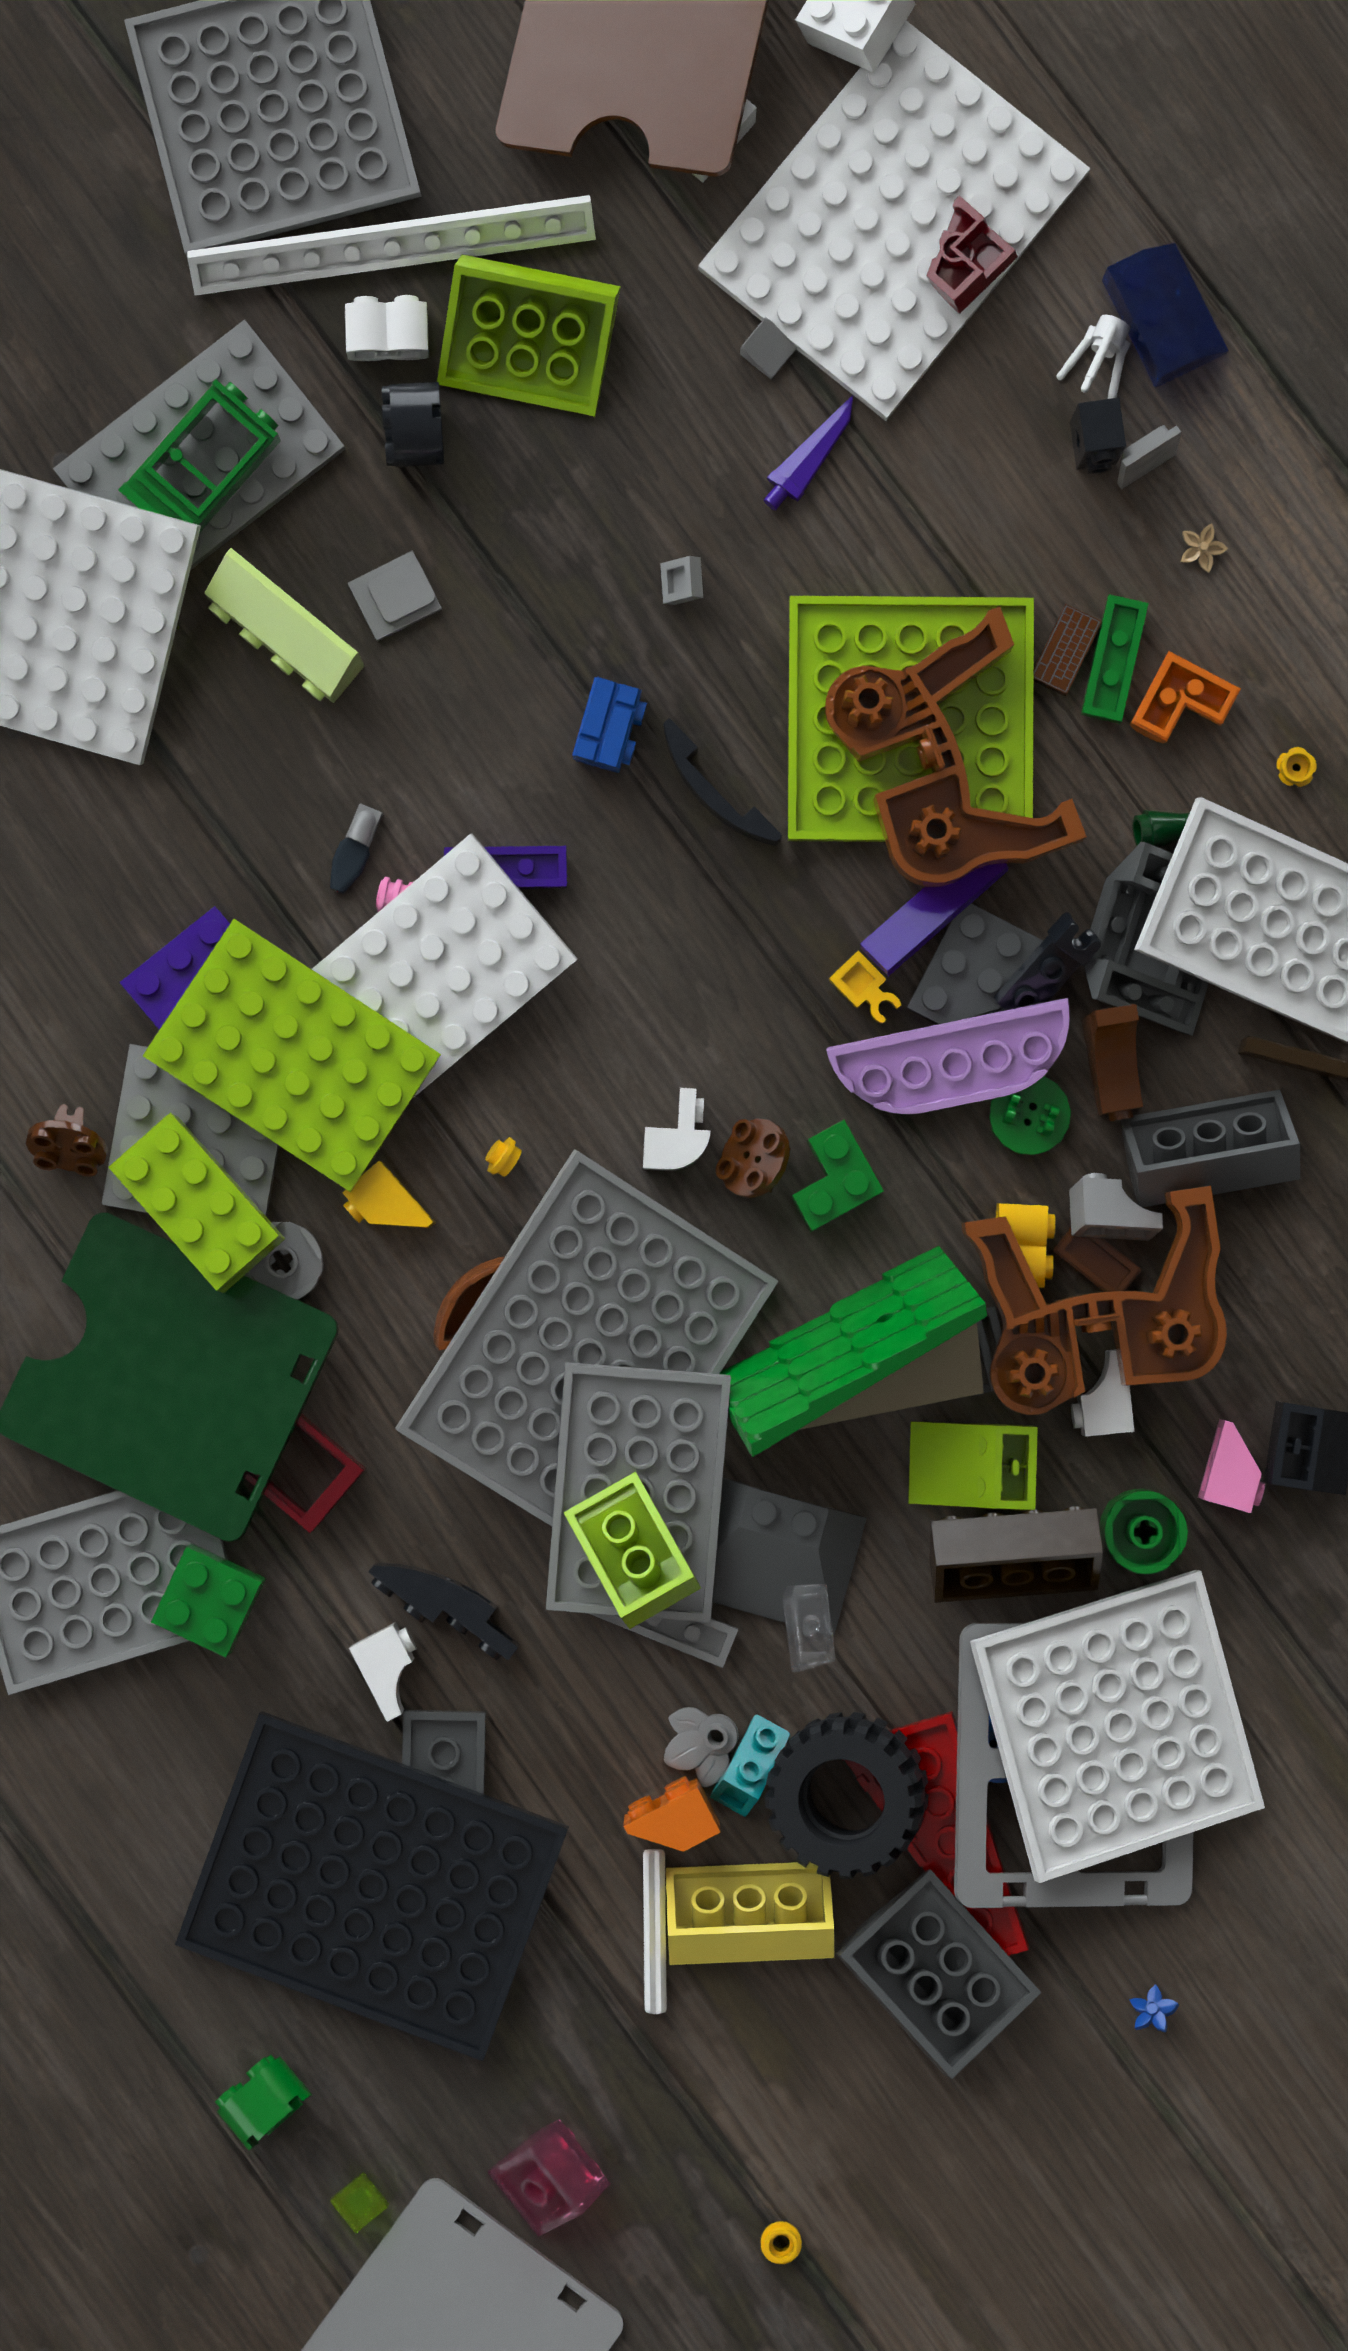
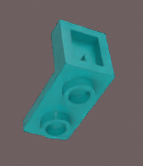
M754 1715L727 1770L716 1783L710 1798L746 1817L759 1800L766 1786L769 1771L774 1767V1760L786 1745L790 1733L762 1716Z

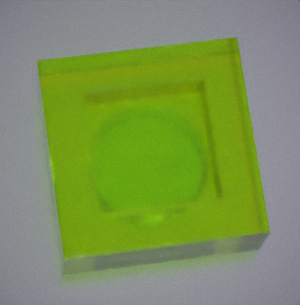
M364 2172L359 2174L330 2199L331 2204L355 2234L387 2209L389 2205Z

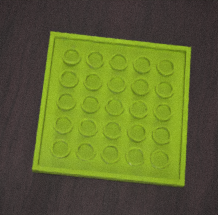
M790 596L788 841L885 842L873 802L875 794L932 774L931 768L924 770L916 749L917 746H920V739L858 762L829 727L825 714L827 693L832 683L842 673L854 667L872 666L903 671L904 668L918 664L949 640L965 635L973 630L983 620L988 610L999 606L1014 642L1011 652L938 706L953 732L962 756L969 786L970 806L1033 818L1034 598Z

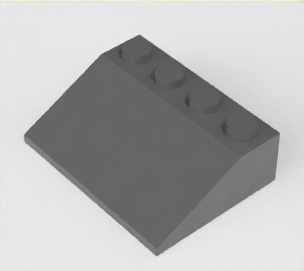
M931 1869L924 1872L865 1920L834 1950L837 1957L917 2046L950 2079H953L1041 1994V1991L968 1910L958 1902L956 1897Z

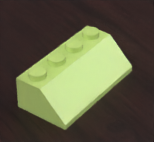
M232 548L228 550L204 593L212 603L208 609L225 624L232 619L242 627L243 630L239 635L255 649L258 650L263 645L271 651L274 656L270 660L284 673L290 675L294 670L306 681L302 684V687L317 700L321 701L326 697L334 703L364 668L359 653Z

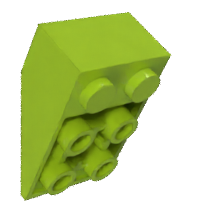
M911 1421L908 1504L1035 1510L1038 1427L1033 1425Z

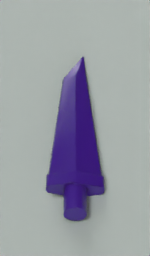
M853 395L775 471L773 470L769 474L767 480L774 485V488L763 501L771 509L777 510L787 496L799 501L805 494L804 491L850 422Z

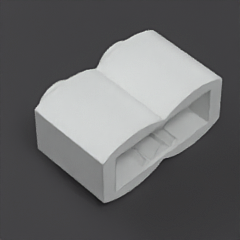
M401 295L395 297L394 302L388 303L378 302V298L373 296H360L354 298L353 303L345 304L346 353L348 360H419L429 358L427 302L419 301V298L416 296Z

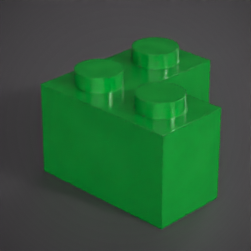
M845 1120L807 1140L826 1177L793 1194L791 1198L811 1232L884 1192Z

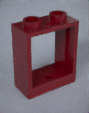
M301 1413L296 1425L345 1467L308 1511L303 1509L271 1481L264 1495L305 1530L312 1533L367 1468ZM247 1472L245 1479L255 1486L260 1475Z

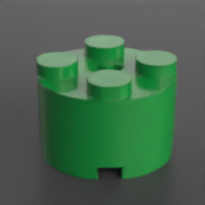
M1148 1489L1128 1490L1111 1499L1102 1513L1099 1525L1101 1543L1109 1557L1122 1567L1140 1574L1158 1573L1168 1568L1181 1555L1187 1542L1188 1530L1183 1513L1168 1497ZM1144 1520L1145 1525L1152 1527V1533L1145 1534V1541L1141 1542V1538L1134 1535V1528H1139L1141 1521Z
M271 2054L267 2058L261 2059L246 2073L251 2079L244 2086L241 2082L236 2086H231L215 2101L220 2108L217 2114L248 2151L258 2145V2141L265 2134L269 2135L303 2105V2101L312 2096V2093L281 2056L275 2059Z

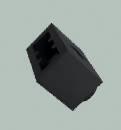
M1120 398L1078 403L1070 420L1076 470L1087 468L1090 474L1110 471L1112 465L1117 464L1126 448Z

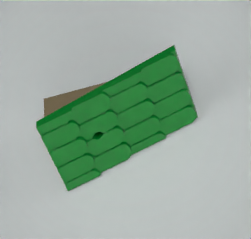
M937 1246L882 1273V1280L834 1303L829 1312L769 1341V1348L721 1371L720 1374L731 1376L728 1417L749 1453L754 1457L797 1430L982 1394L984 1391L977 1322L987 1317L986 1303L979 1297L976 1290L967 1282V1279L955 1267L940 1246Z

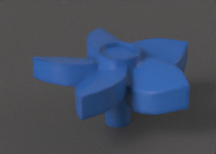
M1156 1984L1149 1990L1147 2000L1142 1998L1129 1999L1133 2008L1141 2013L1135 2022L1136 2030L1144 2029L1153 2023L1158 2031L1166 2033L1167 2020L1165 2016H1171L1179 2007L1177 2002L1171 1999H1163Z

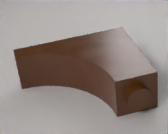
M1131 1004L1096 1010L1081 1021L1098 1116L1109 1114L1110 1122L1134 1118L1133 1110L1143 1107L1136 1055V1027L1139 1021L1137 1005Z

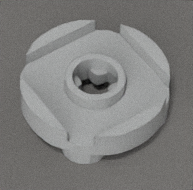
M271 1222L285 1237V1240L244 1276L299 1300L316 1287L324 1271L321 1246L315 1236L304 1227L292 1222ZM280 1251L283 1255L289 1253L292 1255L293 1260L289 1263L291 1270L288 1273H285L282 1269L276 1272L273 1270L271 1265L276 1261L274 1257L276 1252Z

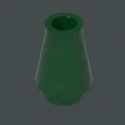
M1144 810L1142 815H1135L1132 829L1136 845L1140 842H1146L1159 848L1178 841L1190 813Z

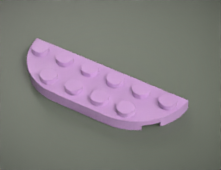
M1064 998L828 1047L826 1051L832 1068L843 1085L851 1093L874 1105L875 1108L886 1112L917 1114L1003 1097L1033 1085L1048 1072L1057 1060L1068 1034L1070 1021L1069 1000Z

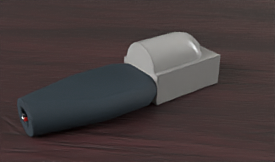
M361 803L359 804L346 838L340 841L332 860L331 889L344 894L362 874L370 855L369 847L383 816L382 812Z

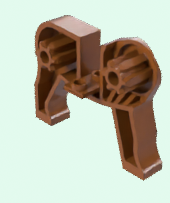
M1000 606L988 610L986 616L973 630L965 635L949 640L918 664L904 668L903 671L872 666L854 667L842 673L832 683L827 693L825 714L829 727L858 762L920 739V746L916 747L920 762L924 770L931 768L932 774L875 794L873 799L892 864L905 879L920 886H946L961 880L972 871L988 865L1000 863L1024 864L1081 843L1087 837L1073 799L1061 802L1054 812L1042 818H1029L970 806L969 786L962 756L953 732L938 705L1011 652L1014 642Z
M1211 1186L1164 1193L1166 1205L1171 1209L1176 1218L1177 1233L1153 1293L1137 1291L1097 1292L1073 1296L1046 1304L1006 1216L961 1223L963 1236L971 1242L979 1254L984 1280L1003 1321V1330L990 1365V1380L995 1394L1004 1405L1021 1414L1038 1415L1046 1413L1068 1399L1075 1398L1085 1392L1075 1326H1081L1082 1333L1113 1329L1121 1385L1194 1380L1207 1374L1215 1367L1225 1348L1227 1329L1225 1317L1218 1303L1215 1289L1216 1266L1221 1248Z

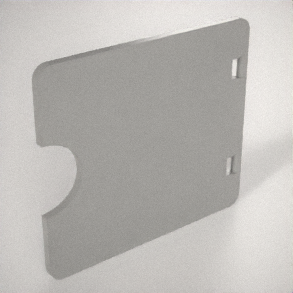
M432 2178L422 2184L301 2351H609L623 2330V2317L614 2306L447 2182L439 2178ZM462 2209L484 2224L478 2229L476 2234L456 2221ZM565 2285L586 2300L578 2310L559 2297Z

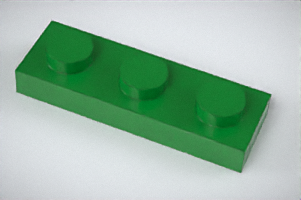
M1111 594L1107 596L1081 715L1118 724L1122 722L1149 603Z

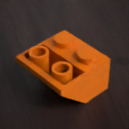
M684 1776L664 1787L666 1790L664 1795L654 1800L651 1799L650 1795L636 1800L628 1806L629 1811L624 1815L623 1827L627 1834L683 1852L721 1833L720 1821L697 1777L688 1781L687 1777Z

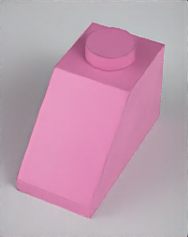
M1219 1419L1198 1498L1251 1513L1253 1505H1260L1264 1494L1265 1483L1260 1482L1262 1473L1234 1423Z

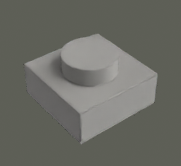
M687 556L660 563L663 604L677 605L703 598L701 557Z

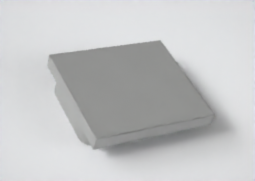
M1162 425L1123 451L1117 481L1121 490L1176 455L1181 435L1177 425L1170 430L1165 425Z
M413 550L348 582L377 642L442 610Z

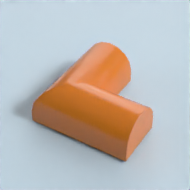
M1168 651L1130 726L1151 740L1166 743L1185 708L1221 726L1241 688Z

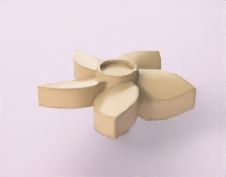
M1212 523L1203 528L1200 537L1192 531H1182L1183 539L1190 548L1183 553L1180 562L1190 563L1198 559L1200 567L1207 573L1210 572L1213 565V556L1220 555L1228 549L1222 542L1212 541L1215 533Z

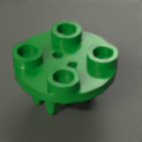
M1043 1076L1024 1090L1011 1095L993 1098L990 1105L989 1120L993 1135L1003 1146L1018 1154L1035 1155L1049 1151L1062 1141L1069 1128L1071 1110L1067 1096L1058 1084ZM1030 1103H1034L1036 1105V1109L1034 1111L1029 1109ZM1026 1118L1031 1120L1030 1126L1024 1124Z

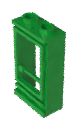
M215 379L212 382V386L130 479L123 483L118 491L129 502L131 501L140 509L201 525V532L281 442L278 433L275 431L279 425L263 410L260 409L255 414L244 404L248 399L247 396L234 384L229 382L224 386ZM216 403L222 406L259 439L218 486H215L183 457L181 450L176 449ZM169 456L174 462H180L213 491L199 508L156 472Z

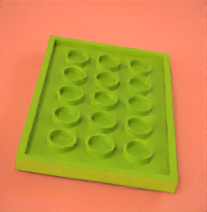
M233 919L142 1056L351 1192L441 1054L236 919Z

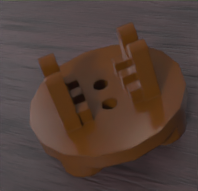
M65 1104L60 1105L54 1120L38 1122L29 1128L25 1142L29 1152L34 1155L33 1163L38 1168L48 1171L59 1168L75 1171L79 1175L86 1177L97 1174L98 1168L104 1164L108 1152L105 1140L95 1131L84 1126V1109L77 1107L75 1114L69 1116L68 1107Z
M756 1118L750 1121L741 1119L736 1122L732 1128L731 1136L724 1145L721 1159L715 1168L717 1177L723 1180L726 1188L734 1194L745 1198H756L767 1192L772 1193L774 1186L778 1184L786 1171L791 1148L789 1147V1140L784 1130L768 1119Z

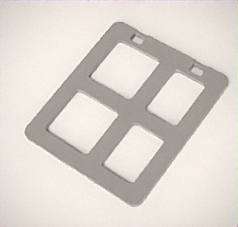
M973 1623L967 1625L962 1630L959 1639L954 1893L958 1902L969 1908L1124 1905L1167 1906L1181 1905L1188 1901L1192 1894L1193 1832L1162 1842V1866L1157 1871H1075L1038 1883L1034 1881L1032 1872L989 1873L986 1870L987 1785L993 1778H1006L999 1748H991L988 1743L989 1711L970 1641L1025 1623ZM1125 1881H1144V1895H1124ZM1023 1882V1896H1003V1883Z

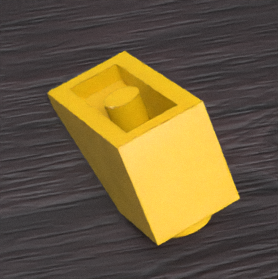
M380 1160L360 1177L351 1192L348 1190L342 1192L348 1199L343 1206L358 1223L365 1219L369 1224L420 1228H430L436 1223Z

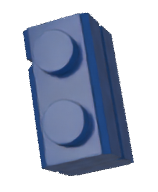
M594 677L573 750V760L616 773H620L622 763L630 765L636 746L635 741L629 740L633 725H642L647 708V702L641 701L642 690Z

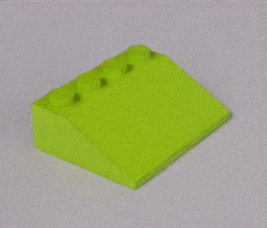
M462 254L454 265L437 382L442 386L595 416L621 286Z

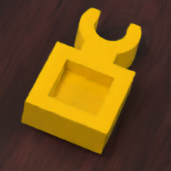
M859 950L829 978V981L856 1009L866 1001L870 1005L872 1018L880 1024L886 1021L885 1017L878 1010L881 1002H890L896 1009L901 1006V1002L896 995L889 992L883 993L879 989L887 979Z

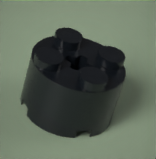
M439 382L382 386V415L386 437L387 466L443 465L444 447L442 442Z

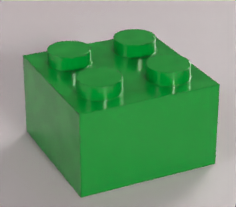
M192 1543L186 1546L151 1623L226 1658L232 1653L267 1578Z

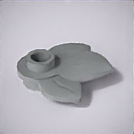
M685 1707L675 1711L668 1719L678 1734L666 1747L664 1762L678 1770H691L695 1768L702 1787H708L717 1783L730 1764L729 1752L738 1742L739 1733L736 1724L726 1715L712 1714L708 1716L694 1707ZM711 1730H719L723 1734V1741L717 1742L713 1740Z

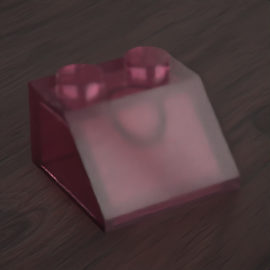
M560 2119L537 2130L488 2171V2174L538 2237L582 2215L611 2184L601 2172L599 2165L589 2157L577 2142L573 2132L565 2127Z

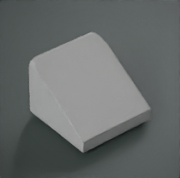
M765 317L741 346L740 355L772 380L797 347L771 320Z

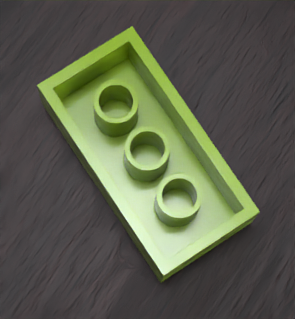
M171 1112L108 1167L218 1292L225 1293L285 1240V1237L183 1121Z

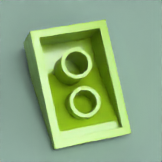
M636 1471L563 1512L619 1616L629 1629L701 1589L699 1582Z

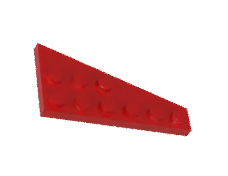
M953 1711L889 1731L896 1734L899 1730L908 1738L904 1744L909 1750L916 1748L921 1757L918 1766L920 1770H926L928 1784L925 1787V1793L929 1794L928 1807L924 1812L922 1825L907 1850L925 1872L931 1869L955 1896L958 1727ZM843 1760L855 1774L856 1780L864 1791L868 1792L883 1812L885 1799L883 1790L876 1777L864 1766L850 1760ZM987 1819L986 1870L989 1873H1005ZM1008 1882L1003 1883V1896H1013ZM964 1906L1008 1956L1029 1949L1016 1907L969 1908Z

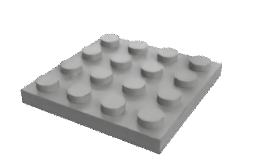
M130 1044L108 1167L171 1112L183 1121L267 1217L279 1145L143 1057L142 1055L148 1047ZM108 1168L102 1205L147 1212Z

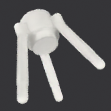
M1102 315L1096 326H1089L1084 339L1058 372L1057 379L1063 380L1090 344L1093 343L1091 348L1096 352V355L1085 376L1081 391L1083 393L1089 391L1104 357L1112 358L1116 353L1108 399L1117 398L1123 363L1130 343L1126 340L1130 326L1115 316Z

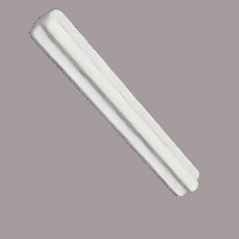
M648 1849L643 1852L644 2001L646 2013L661 2014L667 2010L665 1852L661 1849Z

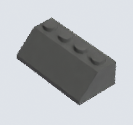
M1280 1090L1134 1115V1118L1120 1120L1130 1180L1140 1207L1166 1203L1164 1194L1166 1192L1211 1186L1212 1195L1301 1179L1300 1142Z

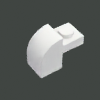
M680 1088L678 1129L645 1127L644 1170L674 1171L683 1169L697 1161L704 1153L709 1142L711 1130H694L695 1122L703 1123L704 1098H696V1089Z

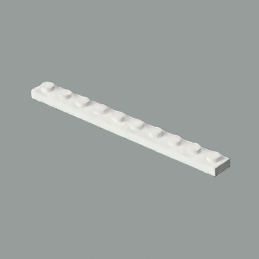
M590 195L192 250L187 252V259L194 294L202 295L459 259L462 254L475 257L596 240L591 199Z

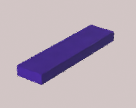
M1000 863L984 866L972 871L955 883L941 887H924L861 942V950L890 976L1008 871V865Z

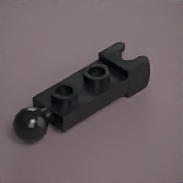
M1069 912L1063 913L1047 931L1049 936L1043 940L994 996L996 1002L1003 1008L1000 1011H990L988 1014L1048 1002L1079 966H1085L1100 949L1101 941L1091 929H1087L1079 937L1073 938L1078 932L1079 926Z

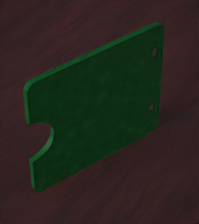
M98 1213L89 1221L61 1282L67 1284L78 1294L84 1305L87 1322L83 1338L70 1353L60 1358L39 1360L29 1356L25 1357L0 1409V1434L217 1538L230 1542L237 1541L245 1535L332 1349L339 1332L338 1323L331 1315L246 1276H243L225 1293L218 1292L175 1243L112 1214ZM302 1355L314 1359L303 1383L292 1377ZM247 1472L260 1475L249 1500L238 1494Z

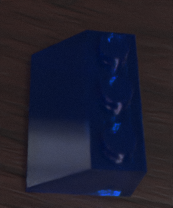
M1175 243L1141 250L1107 267L1102 282L1121 320L1130 326L1128 334L1155 388L1229 352Z

